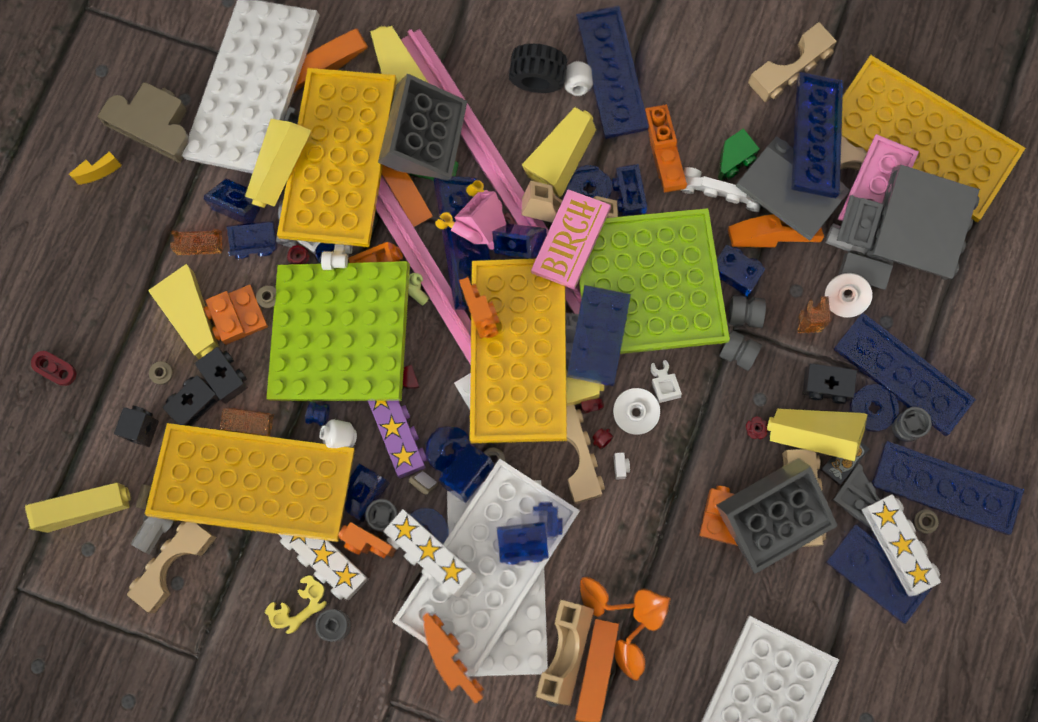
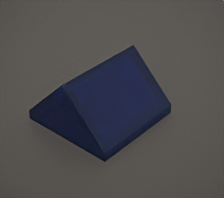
M227 178L204 195V201L211 210L250 227L261 207L252 204L253 199L245 197L247 187Z
M359 463L350 476L344 510L361 522H364L368 506L380 499L390 483Z

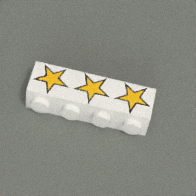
M892 494L861 509L908 596L918 595L941 583L938 568L935 564L930 563L927 557L928 551L914 534L916 532L915 527L903 514L904 508L898 498H895Z
M403 509L383 531L389 536L387 542L395 549L401 547L406 552L404 557L413 565L416 563L420 564L423 567L421 573L430 581L435 578L441 584L438 588L448 597L453 594L459 598L478 576Z
M279 534L282 537L280 540L281 544L289 551L293 548L299 554L296 558L304 566L307 567L310 564L316 570L314 575L323 584L327 581L333 587L330 591L338 599L341 600L344 597L346 600H350L369 580L330 541Z

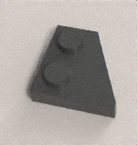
M858 463L831 501L872 529L861 509L881 499L877 497L874 486L871 482L869 483L863 472L862 465Z

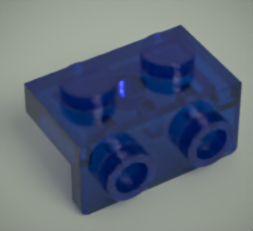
M273 221L227 226L230 246L229 256H235L236 259L248 258L249 254L258 253L260 257L269 256L277 249Z
M538 502V506H533V516H548L547 540H557V535H562L563 518H558V507H553L552 502Z
M545 522L497 527L500 563L515 565L521 561L537 563L549 558Z

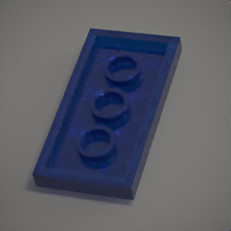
M584 285L567 377L614 386L631 294Z
M857 525L851 528L826 561L829 566L903 624L907 623L933 588L931 587L915 596H908L880 543Z

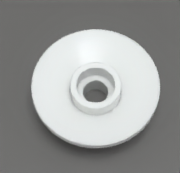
M844 273L836 276L829 282L825 290V301L828 308L834 314L841 317L860 315L869 307L872 300L870 284L865 278L854 273ZM849 289L852 291V294L844 295V291Z
M632 388L621 393L616 399L613 415L617 425L623 431L640 435L649 432L656 426L660 417V406L655 396L649 391L641 388ZM638 409L640 411V416H633L632 410Z

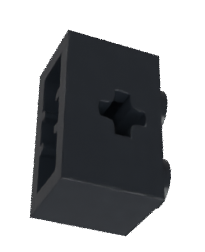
M216 347L194 364L218 398L226 404L248 388L245 384L247 378L240 368L235 370L231 363L234 362V359L228 351L222 352ZM223 370L225 371V378L221 377L222 374L220 372Z
M810 363L805 368L802 395L809 396L811 400L821 401L823 398L832 399V402L836 404H846V401L849 402L854 398L857 370ZM827 381H830V382H829L830 385H832V386H834V387H832L831 389H829V385L824 384V383L827 382Z
M196 375L187 379L183 384V388L177 394L174 393L169 396L162 408L178 425L193 426L220 399L213 389ZM190 397L193 401L192 405H189V402L187 401Z
M134 405L132 409L123 407L114 434L127 441L150 447L159 421L152 417L153 413L148 412L144 408Z

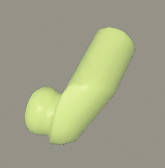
M411 273L409 275L408 294L420 305H424L428 301L429 296L421 290L423 277L419 273Z

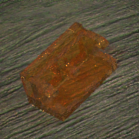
M219 229L194 232L171 231V234L174 236V242H170V248L176 255L222 253V231Z
M822 296L820 303L816 307H813V300L811 299L807 304L808 315L804 317V310H801L799 313L798 333L821 332L831 322L829 296Z
M230 407L223 408L220 430L270 437L274 414Z

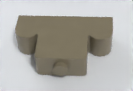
M143 83L130 104L123 96L114 95L107 100L97 116L105 126L178 163H181L184 158L182 154L189 142V135L179 124L187 109L180 99L174 97V94L165 88L160 90L148 83Z

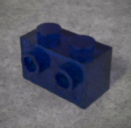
M639 164L616 168L615 177L612 178L613 191L618 192L619 199H616L618 213L622 212L623 217L645 215L647 202Z
M507 224L492 231L494 253L535 259L547 236L546 228Z
M727 244L717 258L720 280L747 297L766 269L757 259H750L743 255L739 248L730 247Z
M467 443L464 448L457 452L455 460L451 465L443 469L438 480L444 489L466 503L492 471L494 464L489 456L470 443Z

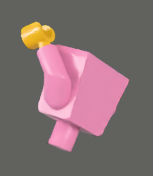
M476 180L466 188V192L473 198L454 217L456 222L452 221L453 217L450 213L444 212L440 215L441 219H438L435 224L439 229H446L449 226L452 228L451 231L473 244H487L489 249L493 250L501 245L498 234L506 226L502 212V202L498 199L495 191H484L483 183L480 180Z

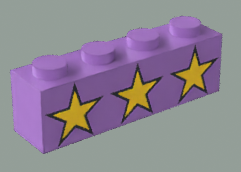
M368 401L397 476L401 479L425 469L424 462L428 460L423 447L418 449L415 442L419 439L415 427H409L406 420L410 418L406 405L401 406L399 401Z

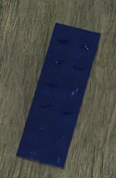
M620 6L577 14L576 19L586 61L592 71V87L604 138L608 139L647 131L649 125Z
M800 72L797 77L791 190L835 199L840 194L843 81L803 72Z
M452 176L450 180L434 178L439 216L444 212H448L453 217L452 221L456 222L454 217L473 198L466 192V188L477 179ZM448 226L446 229H442L454 307L455 310H469L459 280L468 277L472 285V261L490 260L487 244H473L451 231L452 228Z
M864 313L857 318L833 348V350L908 408L919 407L924 409L931 417V425L944 436H948L976 400Z
M888 441L884 444L872 482L874 488L1006 535L1012 534L1024 489Z

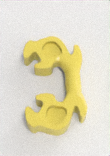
M305 576L300 580L301 583H307L304 591L298 590L299 595L303 599L309 598L311 601L299 614L289 617L291 610L285 603H281L282 608L280 610L275 609L276 603H271L266 608L265 614L269 616L272 627L285 628L290 626L286 633H294L301 623L314 613L325 608L327 605L326 601L319 604L324 596L325 587L316 581L314 576Z

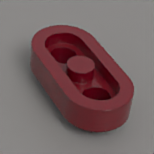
M39 351L31 359V367L35 372L60 386H68L76 379L77 373L72 365L47 351ZM48 360V366L43 368V363ZM67 371L68 376L62 378V374Z

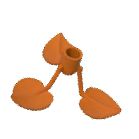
M581 578L580 592L582 602L585 607L594 609V616L603 615L604 610L635 608L633 611L634 617L641 624L629 635L626 642L621 639L616 641L614 655L620 669L628 677L638 681L645 669V658L640 648L635 644H631L632 639L644 627L654 631L662 626L667 615L670 598L658 595L647 589H641L635 594L634 603L608 605L609 596L605 588L592 578Z

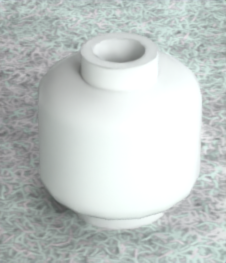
M575 61L566 67L564 86L573 95H584L593 85L592 70L588 64Z
M331 419L320 430V439L328 448H352L356 442V430L349 422Z

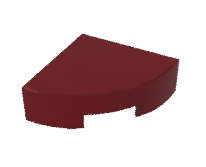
M413 366L404 367L403 387L409 389L420 388Z
M591 399L582 401L580 408L582 413L586 414L603 409L604 404L602 399Z

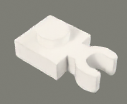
M666 360L662 363L663 370L656 369L655 363L651 364V373L657 377L652 379V385L658 403L678 399L682 395L675 373L668 375L669 364Z

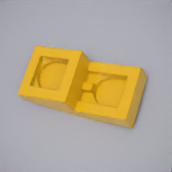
M109 151L93 165L85 160L71 171L69 175L79 185L86 184L111 174L122 165Z

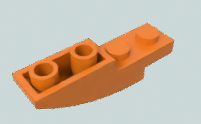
M667 104L645 108L658 178L661 179L664 193L686 189L687 182L677 150V139Z
M774 214L751 218L731 225L727 229L732 247H776L778 241L821 242L824 238L822 228H820L809 241Z
M427 612L423 615L424 630L429 651L436 668L451 691L460 684L476 704L484 697L481 693L484 688L476 678L471 681L465 673L468 671V668L460 659L454 660L453 657L460 652L457 648L460 645L459 641L452 633L447 635L441 628L444 623L436 614L431 616Z

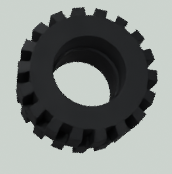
M519 45L512 52L509 81L518 88L529 92L552 93L559 91L564 87L567 56L562 51L548 45Z

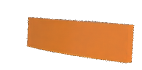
M354 29L307 54L293 93L305 85L308 68L339 70L367 49L368 46L359 30Z
M383 165L381 175L412 226L415 227L433 217L409 174Z
M595 619L575 721H601L619 627L617 623Z

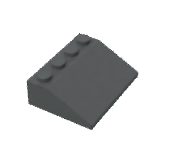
M407 74L395 88L378 163L400 172L450 180L468 101Z
M776 137L766 147L736 184L737 188L809 241L850 191L841 181L833 178L823 168L818 167L804 154L796 151L779 137Z
M800 458L716 505L726 527L755 574L837 527V523L811 466Z

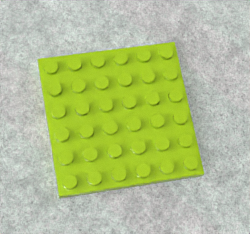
M708 208L606 218L579 279L589 357L728 343L730 338Z
M407 261L348 263L347 268H334L333 270H323L321 264L278 265L267 400L402 401L410 263Z

